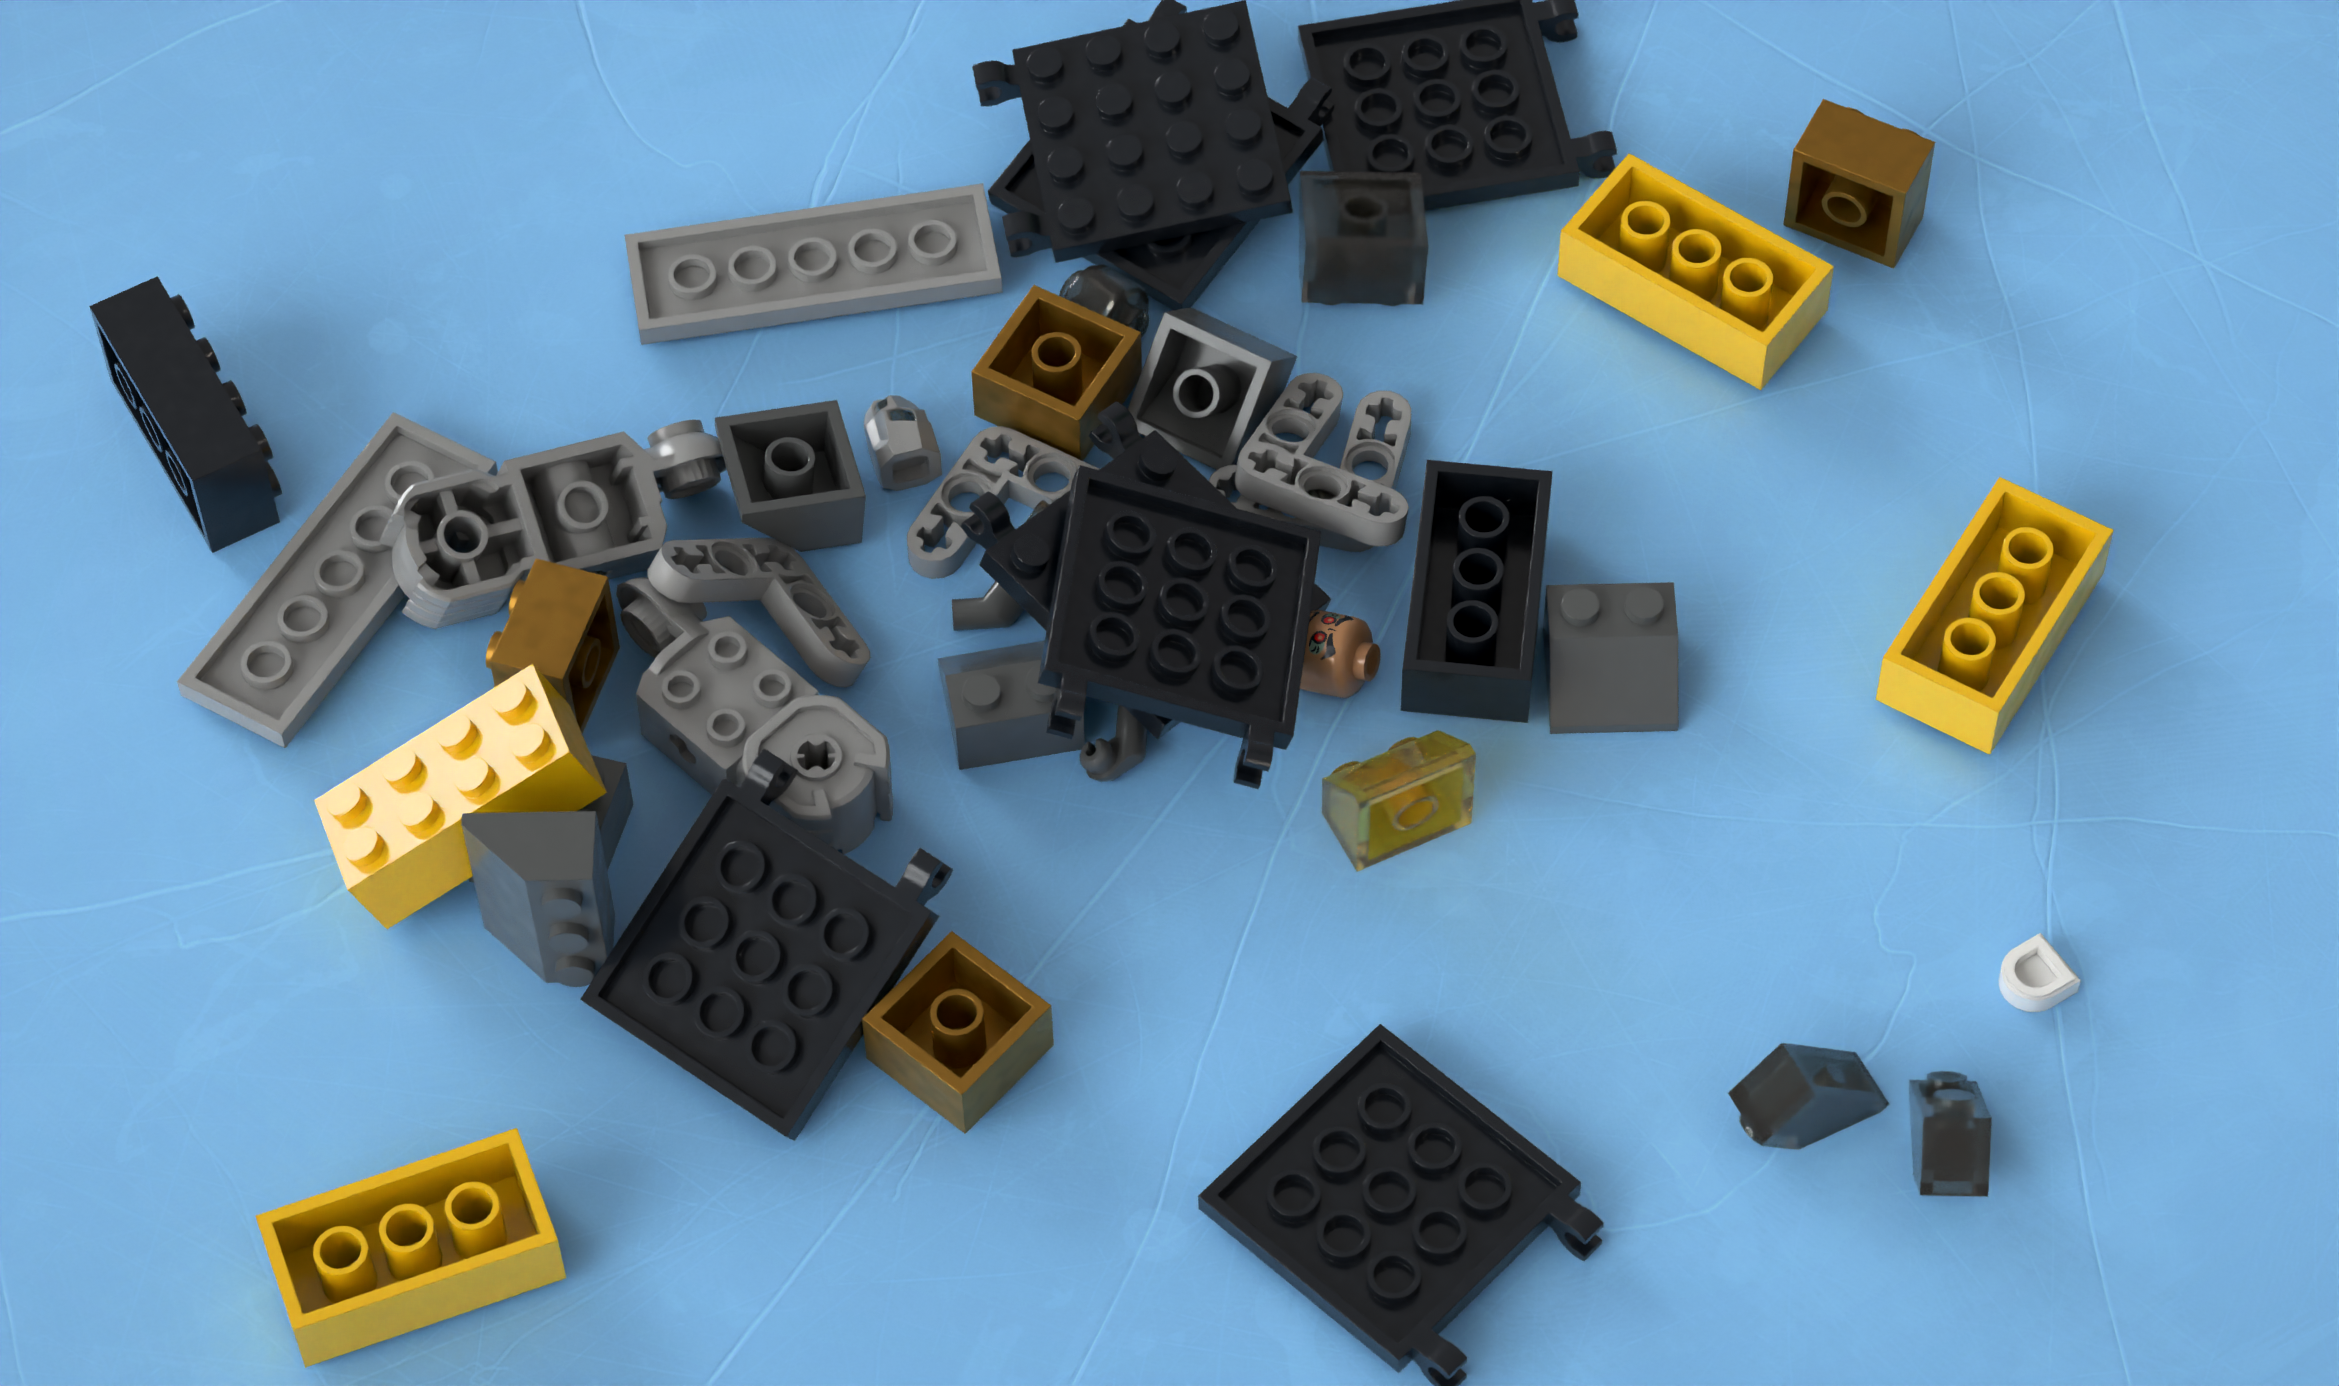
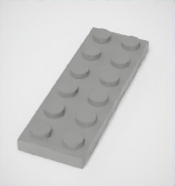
M983 184L625 235L641 345L1002 293V277Z
M393 412L179 678L177 683L181 696L286 748L406 595L400 588L394 575L392 566L393 547L379 542L404 492L412 484L472 469H478L496 476L498 473L496 462Z

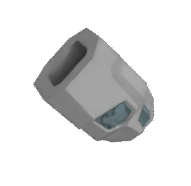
M890 395L885 399L874 401L865 414L864 431L869 455L881 487L900 491L925 485L941 476L940 451L931 422L928 421L925 410L919 409L914 403L901 396Z

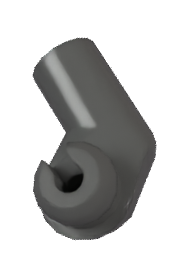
M995 581L982 598L952 599L954 631L1006 628L1014 624L1025 609Z
M1119 705L1116 736L1108 742L1098 738L1096 739L1095 746L1088 741L1081 749L1079 755L1080 764L1086 769V773L1090 778L1100 782L1113 781L1144 760L1148 730L1124 706Z

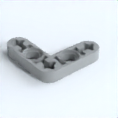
M1305 373L1296 376L1285 388L1240 451L1235 475L1236 489L1242 496L1254 502L1361 543L1376 547L1397 543L1403 537L1409 508L1404 496L1390 487L1313 459L1338 423L1343 399L1342 387L1336 380L1323 374ZM1313 404L1310 414L1303 411V407H1309ZM1291 433L1302 437L1304 440L1289 442L1277 438L1275 434ZM1320 489L1329 491L1336 497L1320 499L1312 497L1307 491Z
M1379 390L1369 393L1361 399L1355 412L1340 469L1355 474L1353 469L1359 463L1365 461L1380 463L1386 468L1387 472L1381 478L1371 481L1396 490L1411 433V407L1404 397L1392 391ZM1381 416H1388L1392 420L1387 423L1384 442L1376 440L1375 423L1380 421ZM1237 465L1219 468L1212 473L1208 480L1226 498L1231 496L1233 490H1237L1235 485ZM1320 489L1307 491L1312 497L1320 499L1336 497L1333 493ZM1242 495L1239 496L1237 502H1231L1237 509L1321 531L1320 546L1349 552H1362L1374 547L1299 518H1290L1268 507V510L1259 509V505L1262 504Z
M997 426L982 430L970 442L911 525L907 534L908 558L911 567L923 577L931 579L947 577L961 567L977 544L966 535L961 527L962 523L974 515L972 511L962 512L952 507L950 502L956 495L971 492L981 497L989 491L997 496L1003 504L1006 503L1008 498H1011L1041 512L1071 490L1072 479L1079 465L1099 470V468L1011 428ZM1002 452L1009 454V459L1000 457L995 463L988 462V456L997 458ZM1018 470L1024 472L1023 477H1019ZM1054 472L1062 474L1069 480L1068 485L1055 492L1044 491L1035 484L1041 475ZM945 524L948 527L945 535L946 549L936 547L931 553L925 552L924 544L930 547L938 544L944 535Z
M776 539L672 540L662 545L647 569V577L653 587L667 598L677 602L703 603L760 600L808 667L826 683L844 688L852 686L870 660V650L803 558L795 549Z

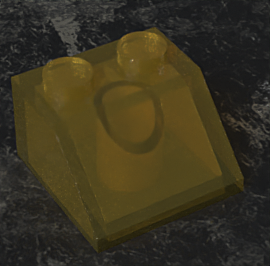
M1437 730L1420 738L1409 737L1395 743L1387 752L1363 762L1352 761L1345 763L1335 769L1329 776L1322 778V814L1356 872L1472 823L1476 753L1469 743Z

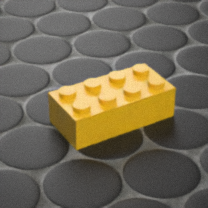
M1629 153L1561 230L1557 276L1748 384L1762 390L1828 311L1834 266Z
M1999 477L1883 656L1876 700L1990 755L2104 574L2114 530Z
M531 664L318 797L314 802L347 890L386 929H389L473 876L461 825L462 813L578 811L606 794L607 791L570 705L542 673Z
M517 1128L256 1215L263 1242L305 1367L566 1278L559 1242Z

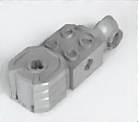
M686 420L665 426L648 436L650 448L648 449L640 447L625 432H619L505 460L496 476L478 469H472L412 484L398 501L379 541L384 545L393 547L392 566L394 575L400 588L409 598L402 613L411 620L433 629L496 614L506 604L515 584L519 580L526 581L536 558L608 577V580L647 570L662 547L667 530V523L660 505L662 502L660 492H664L665 498L679 499L699 494L720 483V473L726 471L727 468L718 437L705 433L700 420Z
M648 577L631 579L617 585L616 595L622 609L620 616L623 626L634 642L645 653L655 658L650 667L642 674L636 692L641 734L711 795L714 794L723 778L740 787L756 757L763 749H766L798 770L788 789L781 796L774 799L769 804V807L834 849H841L842 854L854 850L869 837L874 829V820L877 813H880V820H892L893 794L890 749L887 737L841 698L819 695L817 689L730 616L703 621L707 616L704 603H682L669 599L653 587Z

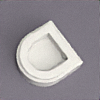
M2039 933L2012 949L2005 956L1999 975V988L2003 997L2012 1006L2027 1012H2041L2052 1008L2077 993L2081 980L2044 936Z

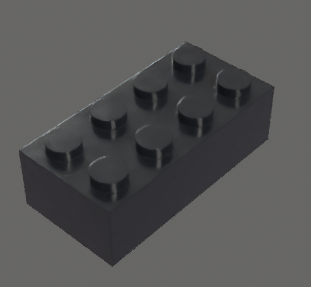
M157 276L89 306L110 380L211 552L214 553L279 523L280 520L274 497L281 495L282 490L272 467L267 461L273 458L270 445L258 424L248 427L242 418L247 412L234 383L229 380L222 384L216 373L221 369L206 337L196 340L190 330L195 328L194 321L181 295L178 294L170 298Z
M1427 460L1402 668L1401 711L1528 723L1553 471Z

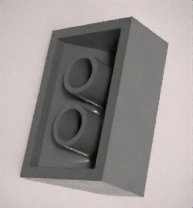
M596 811L462 813L461 825L484 928L546 983H561L570 987L589 985L613 950L615 923L614 906Z

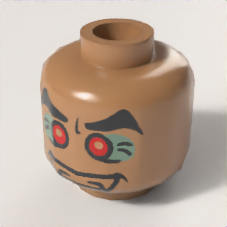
M1312 610L1310 612L1300 689L1339 698H1349L1361 689L1365 681H1371L1375 677L1380 664V648L1377 644L1373 643L1372 632L1364 620L1323 610Z

